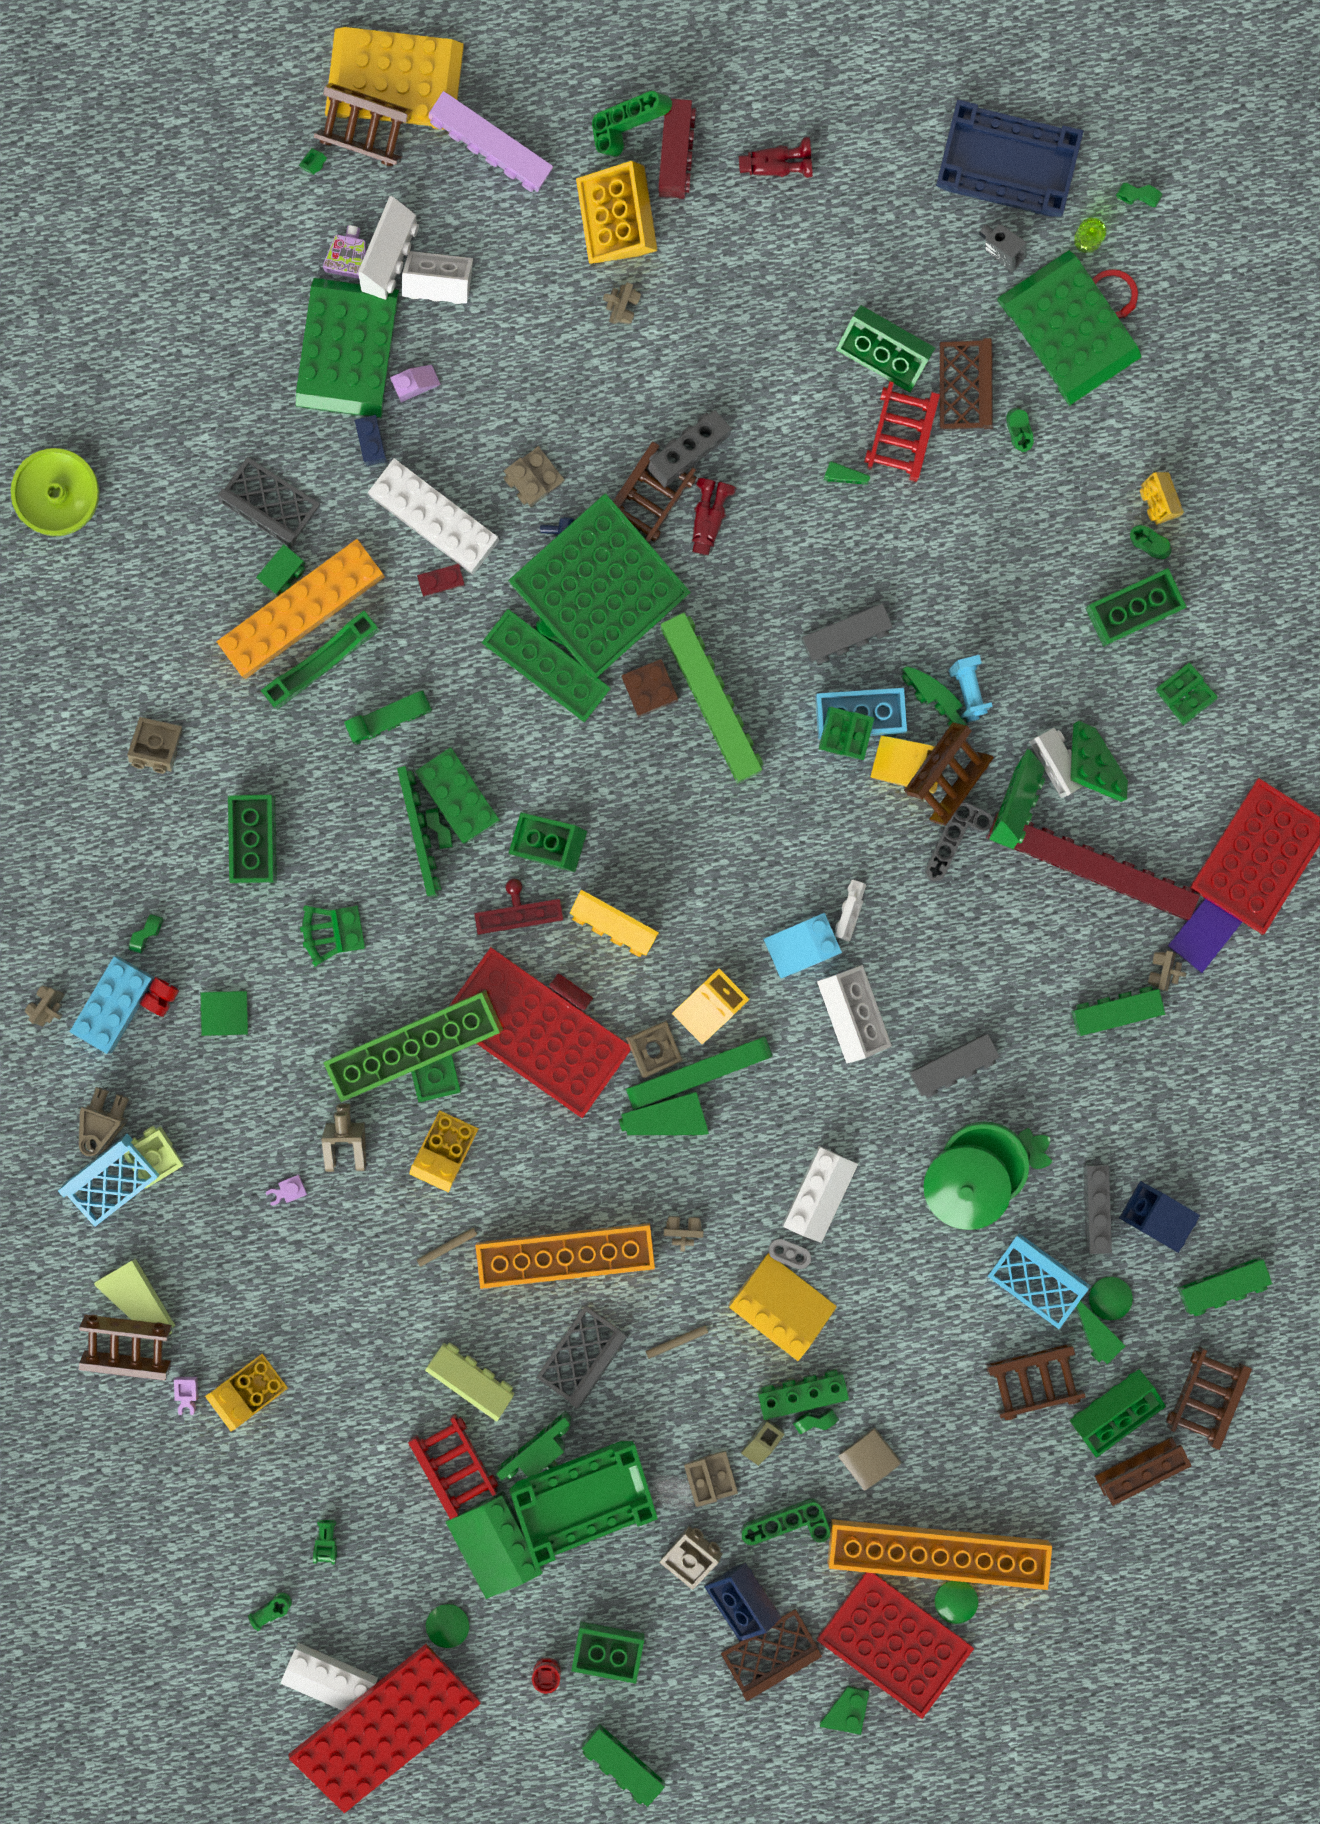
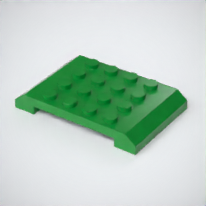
M1070 250L997 298L1008 317L1012 318L1058 386L1057 389L1069 406L1142 357L1138 346L1077 256Z
M313 278L296 388V407L365 417L376 415L377 418L382 419L395 316L400 294L399 289H394L385 300L362 292L360 284Z
M619 1441L517 1481L509 1489L535 1568L555 1561V1555L632 1524L636 1523L637 1527H640L658 1519L633 1441Z

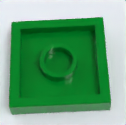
M452 1054L411 1072L418 1103L461 1093Z

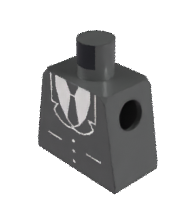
M986 224L980 230L979 236L986 240V251L1013 273L1026 258L1027 242L1001 224L995 229Z

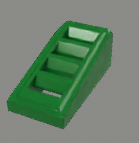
M831 461L823 480L865 485L868 484L870 476Z

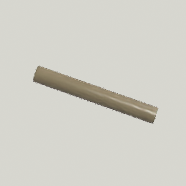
M473 1227L418 1258L417 1262L422 1267L478 1234Z
M706 1325L645 1352L648 1359L709 1332Z

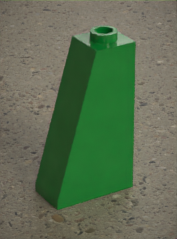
M697 1091L621 1113L622 1118L618 1119L622 1132L626 1131L627 1135L709 1134Z

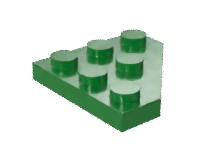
M1081 721L1075 722L1073 724L1070 780L1117 801L1123 802L1127 800L1128 780L1097 729Z

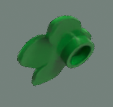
M1029 1128L1022 1130L1018 1134V1137L1027 1149L1029 1165L1031 1167L1042 1169L1052 1163L1050 1157L1044 1153L1050 1144L1051 1139L1049 1136H1033Z

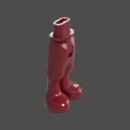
M804 137L801 140L800 146L788 149L786 146L779 145L774 148L748 152V155L739 156L740 173L750 172V175L784 177L789 175L790 172H798L806 178L813 177L810 137ZM789 159H804L800 162H786Z
M698 478L696 485L701 489L702 495L701 502H698L694 508L696 513L692 542H694L692 552L709 556L710 548L714 547L722 520L726 517L725 508L723 507L724 502L728 496L736 493L737 487L718 482L715 502L712 508H710V500L716 481Z

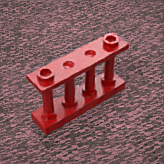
M889 381L888 387H883L880 400H883L884 403L872 450H867L864 462L868 463V470L872 469L873 462L905 470L906 473L910 474L909 480L917 482L940 394L931 392L929 398L921 399L893 392L894 382ZM889 400L922 408L923 411H926L924 419L916 420L886 412ZM884 421L917 429L920 432L919 440L911 441L881 433ZM878 442L912 450L911 452L915 453L914 460L906 462L876 454Z
M456 1414L451 1416L452 1425L425 1440L423 1438L419 1439L417 1435L408 1442L450 1520L458 1516V1508L461 1507V1504L488 1489L492 1496H494L498 1491L496 1487L499 1486L495 1476L488 1474L465 1432L467 1426L463 1418H458ZM455 1432L459 1434L463 1444L436 1459L434 1457L430 1459L427 1453L430 1446ZM468 1451L473 1460L472 1464L446 1478L440 1477L437 1471L440 1469L439 1466ZM477 1470L479 1471L484 1482L457 1497H451L448 1491L450 1485Z

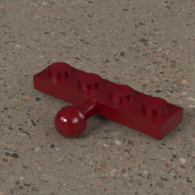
M512 878L507 881L505 889L511 895L513 907L474 913L477 935L564 921L560 899L521 905L520 893L523 885L520 880Z

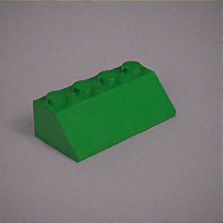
M860 305L847 326L836 351L890 382H894V384L910 393L936 348Z
M1029 749L1025 751L1015 767L989 840L1010 849H1014L1017 843H1022L1026 831H1023L1024 826H1028L1033 815L1030 813V809L1035 807L1039 798L1036 792L1038 789L1041 790L1045 782V777H1042L1045 768Z
M1138 1369L1136 1372L1129 1374L1121 1383L1110 1388L1102 1397L1095 1399L1083 1411L1077 1412L1069 1421L1097 1458L1163 1410L1166 1405L1154 1386L1142 1371Z

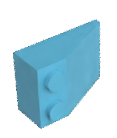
M825 913L764 939L780 978L789 976L842 953Z

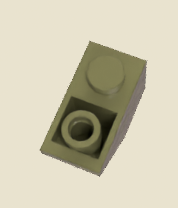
M770 1419L763 1420L741 1451V1454L759 1466L773 1452L785 1435L784 1430Z

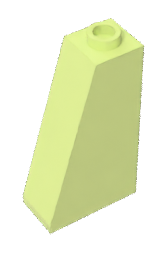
M136 1258L94 1283L131 1320L152 1323L160 1322L172 1325V1328L175 1326Z

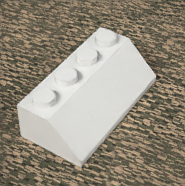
M392 196L387 201L358 271L362 292L385 300L388 294L392 293L395 288L396 281L394 279L397 274L401 273L404 255L407 256L409 254L411 238L417 235L419 229L416 215Z
M863 965L817 981L846 1063L867 1058L892 1047Z
M818 1146L782 1223L783 1227L822 1243L858 1164Z
M298 1643L286 1668L281 1684L343 1711L374 1686L378 1677Z

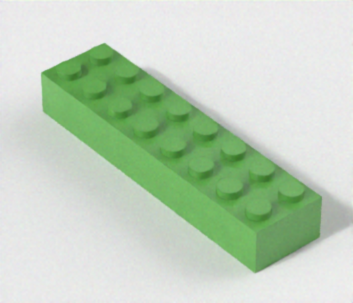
M682 613L661 623V631L736 783L739 784L761 773V767L764 764L758 753L754 754L752 750L754 743L749 733L745 735L742 730L744 723L740 715H735L732 710L735 705L730 695L725 696L722 690L725 686L720 675H715L713 671L715 664L710 655H705L703 651L705 650V644L700 635L696 637L694 633L696 626L691 616L686 617L685 613Z
M484 990L329 1058L323 1063L340 1101L343 1102L499 1034L503 1028L488 994Z

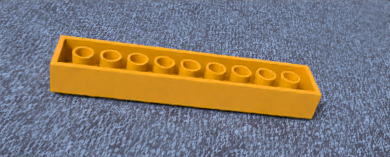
M831 1519L827 1563L829 1569L1048 1590L1052 1545L1049 1540Z

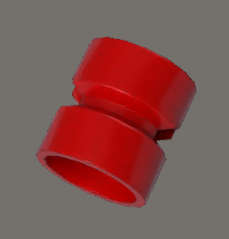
M155 977L149 986L150 992L144 994L139 1004L154 1014L164 1017L170 1008L169 1002L175 1000L179 990L172 985L169 987V983Z
M542 1658L535 1664L532 1684L540 1693H552L559 1686L561 1668L558 1662L553 1658Z

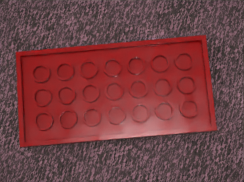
M490 947L450 1005L486 990L503 1030L499 1034L476 1044L583 1119L631 1051L629 1044Z
M425 1644L288 1754L289 1760L345 1813L479 1706L481 1702L443 1660Z

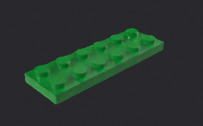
M509 609L506 610L482 641L485 647L584 723L611 690L600 679H593L582 665Z
M406 766L397 768L426 894L428 897L439 896L438 891L442 890L439 877H435L433 871L437 869L434 856H430L428 848H432L429 835L424 833L423 827H427L424 814L419 812L418 806L422 805L419 793L414 791L413 785L417 784L414 772Z

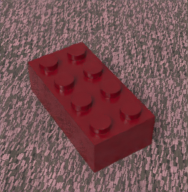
M671 98V110L664 115L659 197L685 199V193H689L691 173H687V171H691L692 151L688 150H693L694 130L690 128H695L696 108H692V100Z

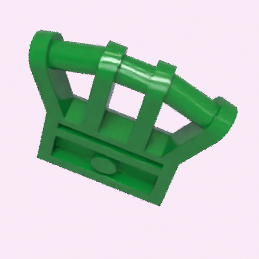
M304 905L303 911L305 913L300 932L304 936L303 948H306L311 956L314 967L337 953L365 949L358 906L325 910ZM313 913L331 916L332 922L311 925ZM333 927L334 937L313 940L311 931ZM334 942L336 948L323 956H320L315 948L316 945Z

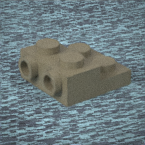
M539 446L504 470L506 476L503 477L510 488L514 486L518 490L517 497L522 504L528 503L530 507L565 482Z
M139 717L127 754L129 762L138 769L148 766L152 767L157 773L172 772L177 756V746L182 734V726Z
M688 1526L676 1539L674 1545L660 1559L659 1563L694 1590L719 1563L723 1553L720 1552L721 1549L715 1542L709 1543L705 1540L703 1533L698 1528L692 1529Z

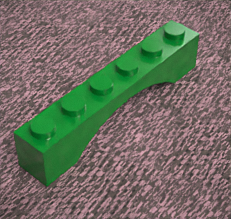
M365 610L362 611L316 652L294 668L277 677L260 691L271 705L279 710L377 634L380 629Z

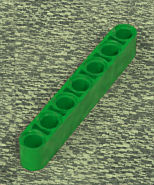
M763 1036L755 1041L747 1042L739 1047L726 1050L718 1055L681 1067L678 1070L660 1075L657 1078L647 1080L625 1090L634 1110L773 1057L766 1036Z

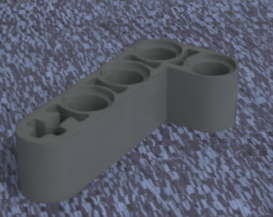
M961 803L959 807H965L968 815L964 819L960 818L956 810L951 820L944 826L925 867L924 873L928 880L935 882L944 878L967 827L979 832L987 831L993 825L991 814L969 803ZM979 816H984L987 819L988 823L985 828L978 826L977 818ZM954 826L958 829L959 834L957 838H951L948 835L949 827ZM941 846H946L949 849L950 853L947 858H942L939 855V848ZM934 858L945 862V866L943 864L939 865L938 871L940 875L932 877L930 868H935L938 863L934 861Z

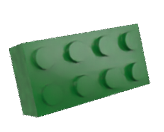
M1169 568L1102 598L1088 605L1085 609L1102 646L1105 647L1184 610L1187 606Z
M451 747L415 771L464 845L500 822V819Z
M228 795L229 883H277L275 796Z

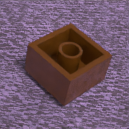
M662 659L621 675L638 718L678 702V697Z

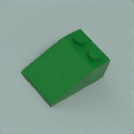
M520 812L508 854L575 873L587 831L576 825Z

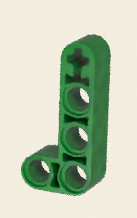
M649 91L597 113L592 120L596 150L599 153L612 157L621 155L624 149L622 132L666 115L672 107L671 98L659 92Z
M424 690L365 716L353 717L345 721L344 725L352 743L358 745L361 744L360 741L367 738L370 740L381 735L380 732L387 729L390 731L401 726L400 723L407 720L410 722L430 713L432 708Z
M811 1498L746 1522L741 1528L742 1540L746 1544L755 1545L807 1525L813 1540L822 1543L829 1539L830 1528L820 1502ZM812 1505L818 1507L817 1513L813 1515L806 1512L807 1508ZM795 1513L798 1518L794 1522H788L786 1520L787 1515ZM775 1521L777 1527L774 1530H769L765 1527L767 1522ZM758 1525H762L764 1534H761ZM823 1526L826 1528V1531L822 1535H817L814 1533L815 1528ZM749 1529L754 1532V1537L752 1538L750 1535H747Z

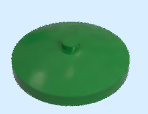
M974 1122L961 1127L948 1139L944 1150L957 1145H976L997 1155L1007 1167L1011 1177L1012 1192L1010 1200L1024 1187L1029 1173L1028 1152L1022 1140L1009 1128L994 1122Z
M976 1145L950 1147L939 1153L928 1166L924 1178L926 1202L933 1214L949 1226L964 1230L986 1227L1003 1215L1010 1202L1012 1183L1008 1169L997 1155L983 1147Z

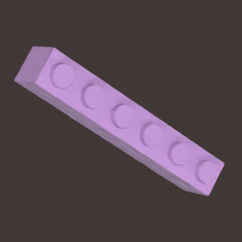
M444 91L429 112L428 118L431 119L430 123L438 129L444 128L450 132L449 136L457 142L461 140L468 145L467 148L471 152L482 154L490 165L494 167L498 165L504 169L505 175L511 179L517 178L523 182L522 186L531 192L533 190L537 192L540 190L553 169L551 164Z

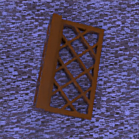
M984 338L980 341L940 342V429H993L992 338ZM979 346V354L972 361L964 352L969 347ZM944 347H954L959 352L951 362L944 356ZM961 355L970 362L962 372L954 365ZM978 359H979V367L975 364ZM944 360L948 363V365L945 368ZM972 366L979 371V376L973 382L964 375ZM950 367L959 374L951 383L944 377V373ZM961 377L970 384L962 394L953 386ZM944 381L948 384V386L945 389ZM972 387L979 392V398L973 404L965 397V394ZM950 388L959 395L951 405L944 399V394ZM961 399L970 405L962 415L954 408ZM944 403L948 406L946 410H944ZM974 409L979 414V423H969L964 417ZM950 410L959 416L953 424H945V415Z
M796 1609L782 1616L772 1627L781 1631L778 1643L765 1640L767 1633H764L763 1639L755 1636L740 1641L720 1653L740 1687L746 1702L822 1657V1652L816 1645ZM793 1615L799 1623L797 1632L784 1629L786 1620ZM783 1622L782 1628L777 1627L778 1624ZM800 1626L805 1634L799 1633ZM783 1631L796 1635L793 1647L780 1644ZM798 1636L807 1638L811 1647L806 1650L795 1648ZM753 1639L762 1642L759 1654L747 1651L748 1643ZM764 1643L777 1646L774 1658L762 1655ZM745 1645L744 1650L738 1649L739 1647ZM779 1647L792 1650L791 1657L786 1662L777 1659ZM733 1651L743 1653L741 1664L731 1663L727 1655ZM794 1651L800 1652L799 1654L793 1657ZM746 1654L758 1657L755 1669L743 1666ZM761 1658L773 1661L772 1669L767 1673L758 1670ZM776 1662L780 1663V1665L777 1667H775ZM734 1667L739 1668L738 1673L736 1672ZM742 1669L754 1672L752 1682L745 1686L740 1679ZM757 1674H761V1675H762V1676H760L759 1678L756 1679V1675H757Z

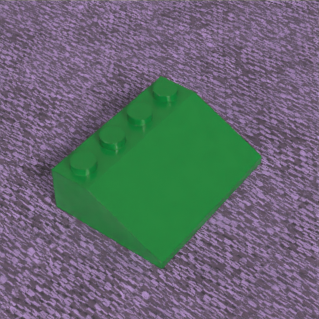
M504 1491L458 1514L453 1519L445 1521L486 1599L522 1585L543 1574V1565L537 1568L534 1567L520 1522Z

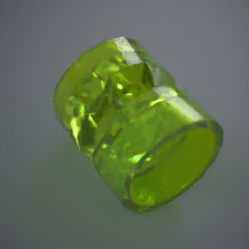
M1097 218L1085 219L1079 225L1074 235L1076 248L1084 253L1096 251L1106 236L1104 223Z

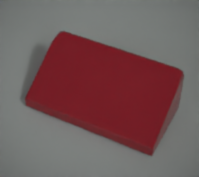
M559 973L549 984L550 988L581 1010H586L593 1000L592 996Z

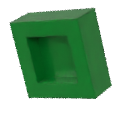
M311 148L299 166L304 171L315 175L316 172L322 169L327 157L322 152Z

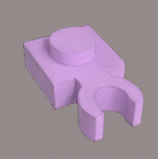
M299 1174L279 1182V1190L272 1188L266 1192V1195L274 1193L277 1196L276 1200L270 1203L272 1206L278 1204L281 1198H285L286 1203L307 1195Z
M175 1377L174 1379L175 1401H181L178 1407L179 1415L183 1414L184 1407L190 1409V1415H193L196 1411V1405L193 1401L198 1399L197 1377Z

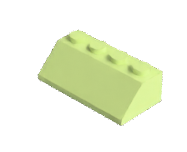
M443 1343L425 1371L492 1419L498 1421L514 1396V1392H512L513 1387L505 1381L498 1382L494 1379L495 1374L486 1368L481 1370L476 1366L477 1361L472 1357L460 1355L458 1353L460 1350L455 1345Z

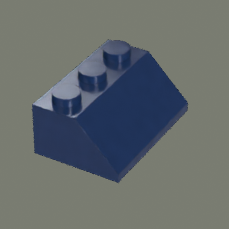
M746 1562L734 1566L704 1586L739 1641L767 1633L781 1619L776 1607L772 1604Z

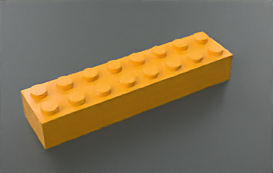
M356 539L216 642L244 679H247L381 581L385 576L358 539Z
M650 1223L477 1242L475 1245L480 1289L655 1269Z

